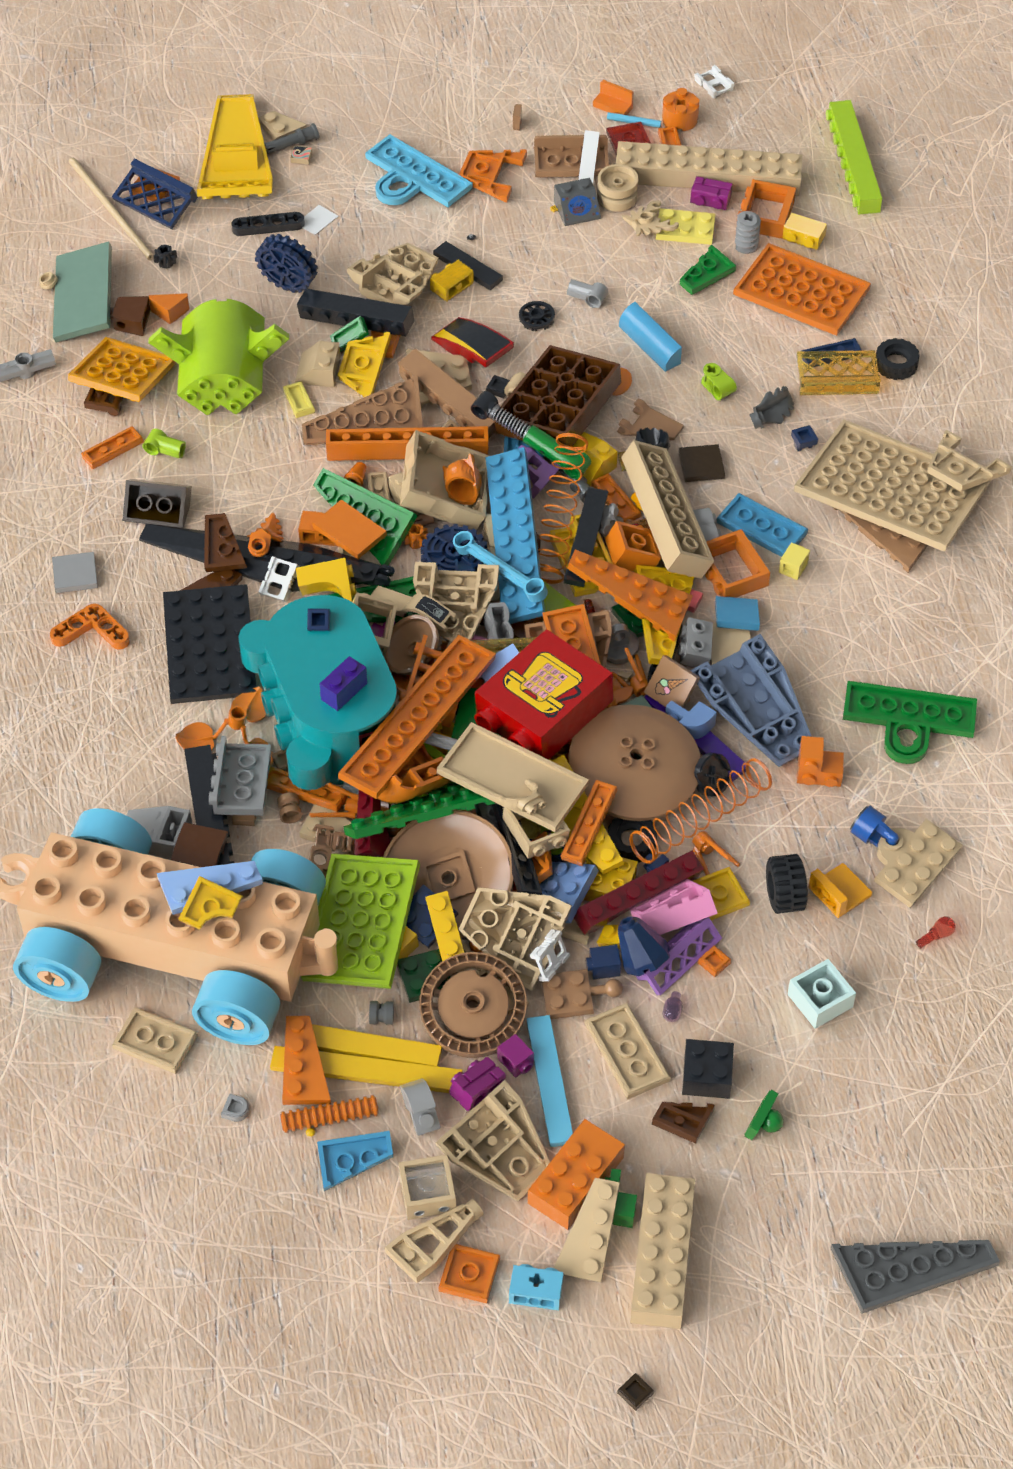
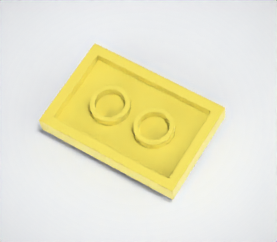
M660 208L658 217L660 222L669 219L670 225L678 222L679 227L675 231L662 230L660 233H656V240L712 245L716 213Z

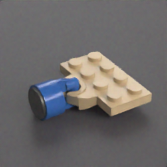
M871 805L869 807L866 806L851 825V833L864 843L871 842L877 847L876 855L885 867L875 877L874 882L911 908L961 850L963 845L927 818L914 833L904 828L890 829L884 823L886 820L885 815Z

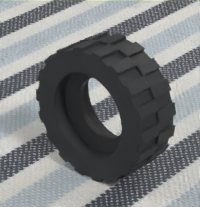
M897 338L887 339L877 347L875 357L876 370L888 379L904 380L905 378H910L918 368L919 350L910 341ZM890 355H900L905 357L907 361L905 363H893L887 357Z
M614 818L608 827V835L622 858L638 861V863L642 862L634 854L631 846L625 845L622 842L621 835L627 830L640 831V828L644 826L651 830L657 840V833L651 820L632 821L621 818ZM643 828L642 833L651 840L656 849L652 835L647 829ZM644 841L635 846L643 858L652 854L651 849Z

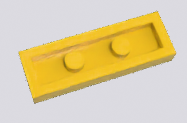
M448 891L425 897L442 961L451 956L465 953Z

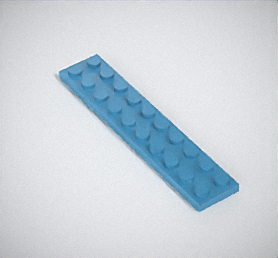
M525 447L485 457L496 557L530 579H541L527 451ZM499 574L500 602H504L508 607V622L514 624L541 617L542 613L545 612L544 600L537 603L529 601L522 588ZM541 587L533 588L530 593H537Z

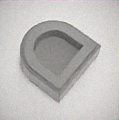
M229 1094L221 1112V1118L234 1122L244 1120L249 1114L247 1100L243 1097Z

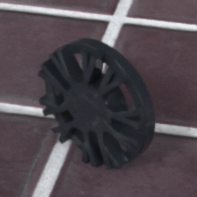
M528 302L519 310L520 322L524 325V328H532V331L542 328L546 330V328H549V325L552 326V323H554L555 311L546 302Z

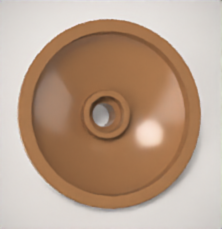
M411 615L401 619L393 626L390 645L384 656L389 670L398 675L411 674L417 656L413 654L416 642L421 643L423 635L428 636L425 647L437 649L439 642L438 629L429 618L422 615ZM422 655L420 662L428 664L432 658Z

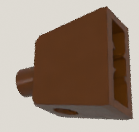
M149 296L118 297L115 307H110V319L113 321L114 329L144 336L151 311Z

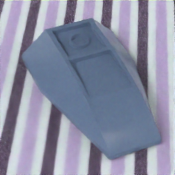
M761 634L744 642L740 651L711 666L707 661L690 670L700 677L697 685L712 707L778 767L799 756L801 736L812 737L786 670Z

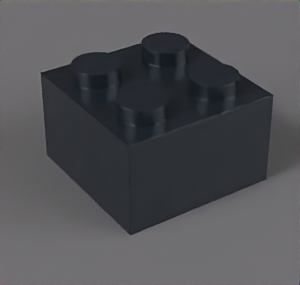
M686 1039L682 1095L730 1099L734 1043Z

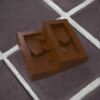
M184 822L171 860L198 867L218 865L220 854H223L228 831Z

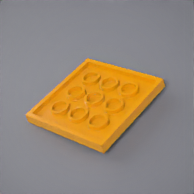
M105 337L68 374V381L111 393L114 396L124 397L131 401L140 402L176 365V362L165 354Z

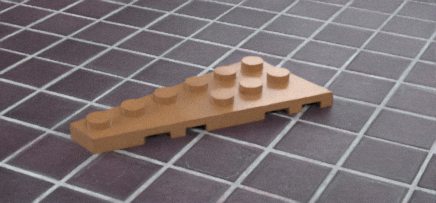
M418 375L402 383L394 384L390 388L380 390L354 401L350 405L340 407L329 414L321 415L303 423V444H325L326 429L423 428Z
M841 511L847 521L856 524L862 534L877 547L886 550L890 554V558L895 562L901 563L907 573H909L928 546Z

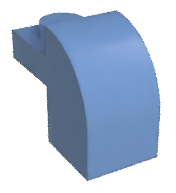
M672 700L666 705L665 713L679 721L694 739L705 736L716 724L717 712L700 701L690 711L682 708Z

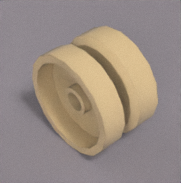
M613 164L606 166L599 172L597 200L603 208L622 212L629 210L636 204L638 174L634 169L622 164Z

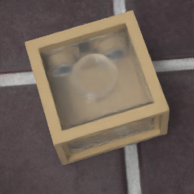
M447 1154L399 1162V1176L407 1220L441 1215L456 1207V1197Z

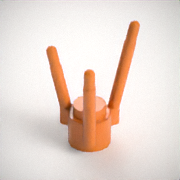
M625 648V653L635 673V676L630 679V686L633 688L632 694H635L636 697L646 695L644 691L648 681L638 654H636L635 663L629 649ZM612 672L613 677L616 678L623 687L629 686L615 672Z
M328 783L330 788L349 796L343 804L345 805L344 810L348 812L310 813V817H349L355 819L359 794Z
M701 831L694 836L692 840L695 846L693 852L703 866L705 875L710 873L702 853L707 855L713 852L714 849L737 867L740 866V863L720 847L706 831Z

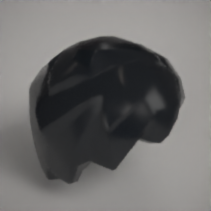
M647 427L643 430L639 429L636 433V441L666 448L667 451L670 448L668 433L662 429L652 428L650 430Z

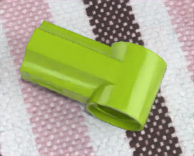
M155 428L151 430L142 447L150 455L155 456L162 453L182 458L185 454L186 442L168 437L165 432Z

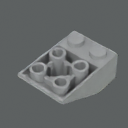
M172 806L128 810L126 815L141 824L149 833L152 839V846L148 855L171 860L184 822L192 824L190 810Z

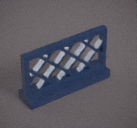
M134 158L131 162V170L112 195L113 200L173 229L191 202L195 203L198 199L194 188ZM136 175L140 177L141 182L131 184V179ZM151 183L155 185V189L145 191L144 185ZM142 186L143 193L133 195L132 189ZM129 190V197H119L122 192ZM169 192L170 197L160 199L159 193ZM156 194L157 200L148 203L147 196ZM144 197L145 204L135 205L134 200ZM180 198L185 200L182 205L175 207L174 200ZM171 201L172 208L162 210L161 204ZM159 206V212L150 213L149 207ZM173 213L174 216L170 222L164 220V215Z

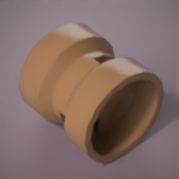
M289 792L277 798L280 820L283 823H295L302 818L301 808L298 807L300 801L297 794Z

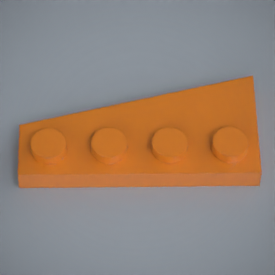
M286 1016L283 1105L331 1104L310 1016Z

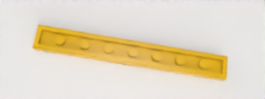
M274 1046L270 1064L271 1070L284 1072L285 1047ZM319 1051L324 1075L327 1078L396 1087L423 1078L431 1091L450 1093L451 1079L458 1072H462V1069Z

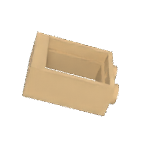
M356 593L352 602L360 607L361 610L387 617L383 638L375 636L383 656H385L390 645L398 604L387 599L372 597L366 593Z
M505 807L503 808L502 818L527 859L541 856L546 851L561 848L567 843L570 829L564 820L555 833L530 842L517 821L525 817Z

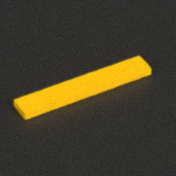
M312 1024L318 1051L431 1066L439 1065L442 1052L440 1045Z

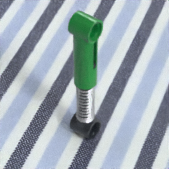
M482 391L471 405L470 409L477 418L482 420L490 418L508 428V430L511 429V432L514 431V434L517 433V436L523 437V443L551 461L561 460L576 466L583 463V458L580 454L563 455L557 453L554 448L559 445L556 443L555 438L534 425L527 426V423L524 424V421L521 422V419L518 420V418H515L506 410L503 411V408L498 405L497 398L492 393ZM556 448V450L563 453H577L565 448ZM584 452L581 454L585 458V463L579 467L582 475L591 465V459ZM555 462L556 464L564 468L574 467L566 463ZM577 468L564 469L569 477L576 480L580 478V471Z

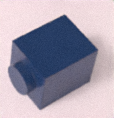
M617 945L589 949V957L585 958L586 969L591 971L593 980L620 976L621 961Z

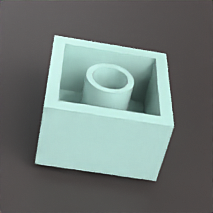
M826 959L792 978L789 983L788 996L816 1029L853 1008L856 992L831 961Z

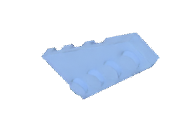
M255 861L157 873L159 883L173 915L182 912L199 876L235 893L263 884Z

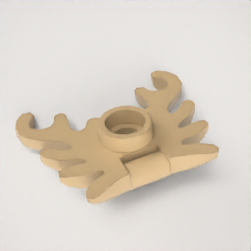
M659 200L651 201L645 210L643 206H640L637 214L634 210H631V217L622 215V218L636 231V236H640V234H656L662 230L675 231L679 227L678 222L670 225L669 219L660 222V218L656 217V213L659 212V207L661 206V201Z

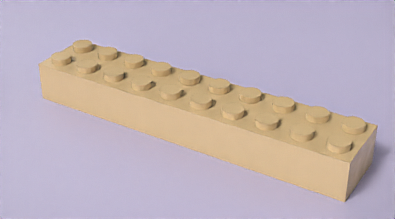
M618 141L616 164L626 165L634 169L638 174V185L692 189L695 178L698 176L732 183V192H746L747 186L750 187L754 179L796 187L795 196H799L803 154Z

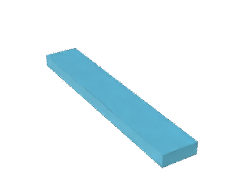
M550 1015L526 1018L531 1049L534 1052V1065L550 1147L563 1146L573 1134Z

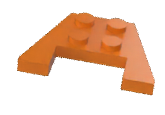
M520 149V152L504 150L503 153H493V150L469 151L459 175L472 182L474 188L503 202H507L512 192V186L495 182L503 163L523 166L527 157V150Z

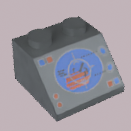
M590 178L554 185V203L565 226L601 219L596 190Z

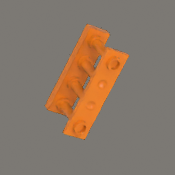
M423 635L421 643L416 642L413 654L417 656L406 690L402 689L398 702L420 680L415 678L417 670L426 673L431 665L420 662L422 655L438 659L443 653L425 647L427 635ZM458 704L442 721L443 726L450 728Z

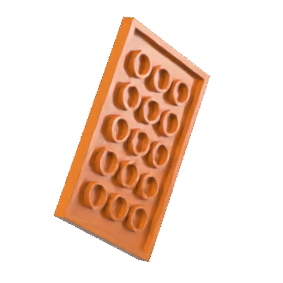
M768 243L735 286L733 295L837 336L870 290L871 283Z

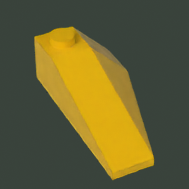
M583 432L581 436L588 441V448L584 453L591 459V465L582 476L587 479V483L591 487L592 480L608 474L617 468L618 451L604 440ZM578 439L573 447H582L586 444L581 439Z

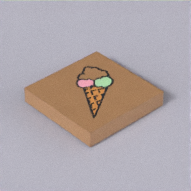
M663 655L644 693L664 707L672 700L682 708H685L700 677L669 656Z

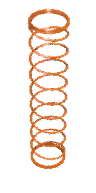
M574 433L559 434L556 437V443L559 446L555 447L554 450L563 455L580 454L583 458V463L576 466L566 461L556 460L552 462V465L565 470L577 468L580 471V478L573 481L565 476L552 475L549 479L559 484L575 483L578 491L572 496L566 492L554 489L548 490L546 493L554 498H572L575 501V507L568 510L554 504L544 506V509L554 513L569 512L573 517V521L567 525L553 519H543L541 521L545 526L554 528L567 527L570 531V536L566 539L551 534L539 535L541 540L547 542L563 541L568 546V550L563 554L549 549H538V551L543 550L557 554L546 555L538 552L539 555L546 557L560 556L565 561V565L560 569L540 563L541 566H546L540 567V571L553 572L562 577L559 580L541 578L549 584H557L564 581V574L559 570L567 566V561L562 555L570 550L566 540L570 539L572 531L568 526L575 521V517L570 511L577 507V501L574 496L580 492V487L576 482L582 478V472L579 467L585 463V458L581 453L588 448V441L583 436ZM561 437H575L584 441L586 445L572 447L564 445L558 439ZM556 448H565L577 453H563L556 450ZM561 462L572 465L574 467L564 468L554 465V463ZM551 477H562L572 482H559L551 479ZM551 491L560 492V493L566 494V495H568V496H567V497L554 496V495L549 494L548 492H551ZM546 506H554L566 511H553L547 509ZM543 521L557 522L562 524V526L548 525ZM540 536H551L559 540H547Z
M751 758L747 763L742 764V772L750 785L759 789L756 795L748 796V788L743 777L738 772L731 771L729 774L731 784L738 793L746 797L742 804H736L732 787L727 781L719 778L717 780V788L722 797L734 805L732 810L723 812L722 801L718 793L712 787L706 786L704 794L708 803L721 813L718 819L710 820V812L706 802L699 795L693 794L691 800L693 807L701 817L708 820L704 828H697V819L693 810L686 803L680 802V814L690 826L695 828L694 834L685 836L680 818L675 812L668 810L666 811L667 822L677 834L683 836L681 842L671 844L672 839L667 826L663 821L655 818L653 820L654 829L664 842L670 844L668 850L658 852V844L654 834L650 829L642 826L640 831H634L630 834L629 841L632 851L642 862L651 864L657 859L658 853H668L671 845H681L684 837L692 838L696 835L697 829L705 830L709 826L710 821H719L723 814L733 812L735 806H743L748 798L757 797L760 790L766 791L771 788L772 776L769 769L762 761ZM751 761L757 762L765 770L769 779L767 788L761 787L760 778L756 770L749 764ZM744 765H746V773H747L748 778L746 777V775H745V773H744V769H743ZM749 766L755 772L759 785L752 778ZM732 773H736L742 779L747 795H744L735 787L731 779ZM720 780L729 786L733 794L734 803L722 794L718 785ZM707 788L713 790L717 795L721 811L715 808L709 801L706 794ZM694 796L699 797L705 804L709 819L697 810L693 801ZM682 804L686 805L692 812L696 827L690 824L682 814L680 808ZM669 812H672L679 820L683 835L671 825L668 819ZM656 820L660 821L666 828L670 843L657 831L655 826ZM643 828L647 829L652 835L657 847V851L655 850L651 840L644 833H642ZM634 834L641 835L644 843L651 849L652 860H646L638 853L633 843Z

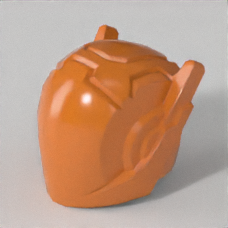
M469 454L468 459L457 460L448 465V467H442L445 488L449 497L464 505H473L476 502L482 484V477L475 465L474 455Z

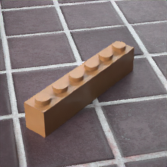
M417 349L412 350L398 363L401 378L406 381L418 375L419 392H423L433 404H438L446 415L454 417L461 427L488 426V439L496 432L495 420L493 421L490 418L482 420L472 413L470 407L477 398Z

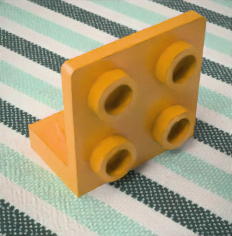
M841 863L826 874H823L818 868L811 872L808 888L837 918H840L872 896V891L844 863Z

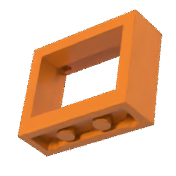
M753 179L750 187L747 186L746 199L743 198L741 203L742 211H739L738 214L743 211H751L755 198L783 203L778 221L760 218L759 233L760 235L783 239L784 225L791 215L795 202L796 187Z
M742 529L706 541L712 557L736 549L752 576L727 584L713 563L705 573V577L712 582L717 595L737 598L769 586L770 571Z

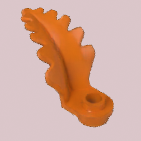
M274 513L265 518L266 522L260 525L262 528H257L255 532H251L250 535L246 536L250 538L248 544L249 552L255 557H262L267 554L271 539L277 542H282V539H284L282 536H279L283 534L282 531H279L282 526L277 524L280 521ZM258 545L263 546L260 550H256L255 548Z

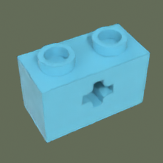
M528 1264L513 1265L509 1303L559 1311L563 1272H559L555 1268L538 1269Z

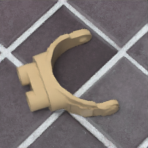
M530 779L525 780L526 786L532 791L530 796L525 798H505L503 795H499L497 797L498 802L506 808L515 811H527L530 815H533L538 808L542 810L547 805L543 800V796L539 793L537 783Z

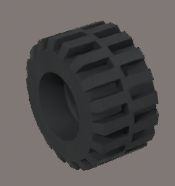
M798 854L769 857L766 864V884L772 909L776 914L804 911L808 901V887L805 868Z

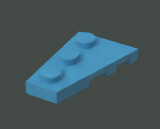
M390 1131L317 1142L324 1191L393 1157Z

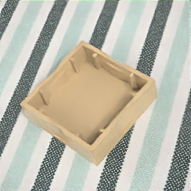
M415 430L406 445L400 506L452 524H458L461 527L467 525L470 530L473 528L477 530L486 517V484L488 478L485 457H489V455L466 447L453 445L443 439ZM473 454L475 465L482 477V484L476 502L473 505H464L449 497L445 488L442 467H448V465L457 460L468 459V455Z

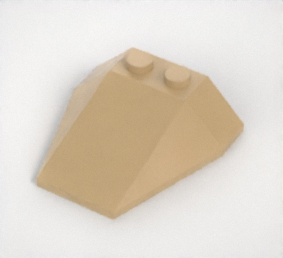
M505 1080L435 1143L445 1155L447 1154L448 1159L452 1163L516 1201H519L528 1193V1189L550 1163L522 1099Z

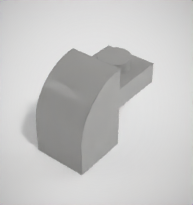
M421 1078L400 1085L405 1107L410 1111L416 1135L419 1136L440 1129V1123L435 1110V1101L427 1082Z

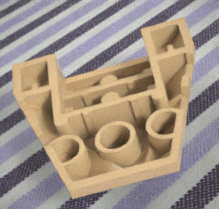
M405 243L388 249V254L380 256L377 253L373 255L372 260L365 261L362 258L347 268V273L354 283L359 284L361 295L371 300L406 305L421 295L438 263L439 257L410 243Z
M415 562L413 583L416 594H424L436 599L457 616L455 621L448 619L444 623L448 628L446 632L438 630L440 643H449L452 634L458 636L461 634V631L463 637L472 641L498 587L499 565L478 564L477 572L438 570L436 563Z
M478 887L458 930L483 953L493 955L510 965L519 975L524 987L533 991L541 973L536 959H531L530 954L536 947L542 945L545 936L551 929L562 931L563 933L572 905L548 895ZM547 956L542 959L544 970L549 963Z

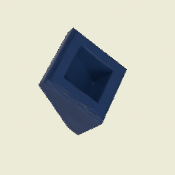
M308 608L307 631H330L331 610Z

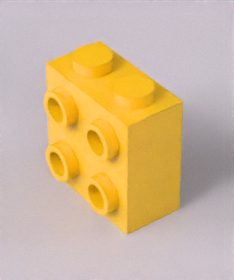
M622 858L624 865L604 875L598 871L583 900L592 901L634 880L637 875L638 861Z

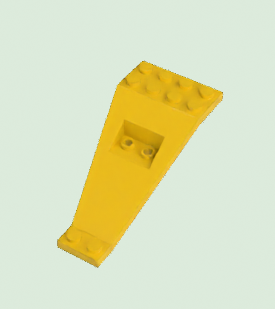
M254 94L218 95L197 186V197L202 196V199H212L213 196L231 198L232 195H239L241 198L250 197V194H258V197H267L273 191V177L254 103Z

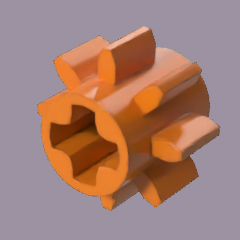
M413 524L404 539L405 545L409 544L412 549L423 547L422 541L427 539L428 529L423 528L420 524Z

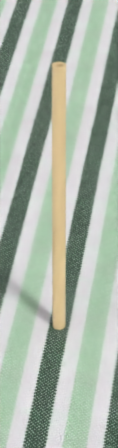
M74 157L70 158L69 163L145 257L148 260H152L154 254Z

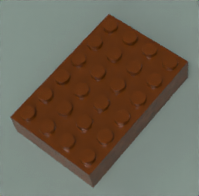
M549 345L500 407L503 408V411L506 410V412L518 418V420L521 419V422L524 421V424L527 423V426L534 425L555 439L562 433L582 435L621 384L620 364ZM495 421L496 434L523 441V437L520 438V435L517 436V433L514 434V431L511 432V429L508 430V428ZM561 437L558 440L564 445L573 447L578 438Z

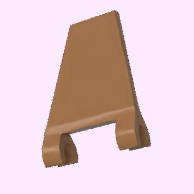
M638 398L634 403L635 408L633 412L640 416L633 425L628 420L622 418L618 424L620 427L617 432L621 435L636 436L639 429L643 430L648 427L651 430L656 428L657 430L662 429L667 432L669 440H675L684 425L650 408L644 400Z

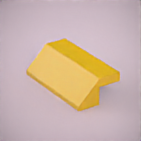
M581 514L574 515L575 521L569 525L572 536L566 542L570 546V550L562 555L566 559L567 565ZM568 528L551 530L549 534L566 539L570 536V531ZM598 532L592 556L612 563ZM549 536L550 540H559L555 537ZM563 541L552 542L555 552L563 554L568 550V546ZM558 556L560 564L563 567L565 565V561L562 557ZM585 582L584 587L570 585L574 597L594 594L599 590V586L593 582Z

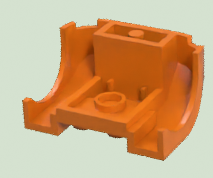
M423 744L402 770L392 777L389 785L377 799L392 804L402 803L449 784L451 780L437 774V767L442 762L443 757L431 758Z

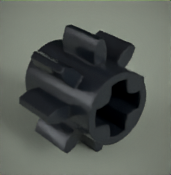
M161 245L158 249L154 250V263H159L160 268L167 269L176 264L177 251H172V246Z

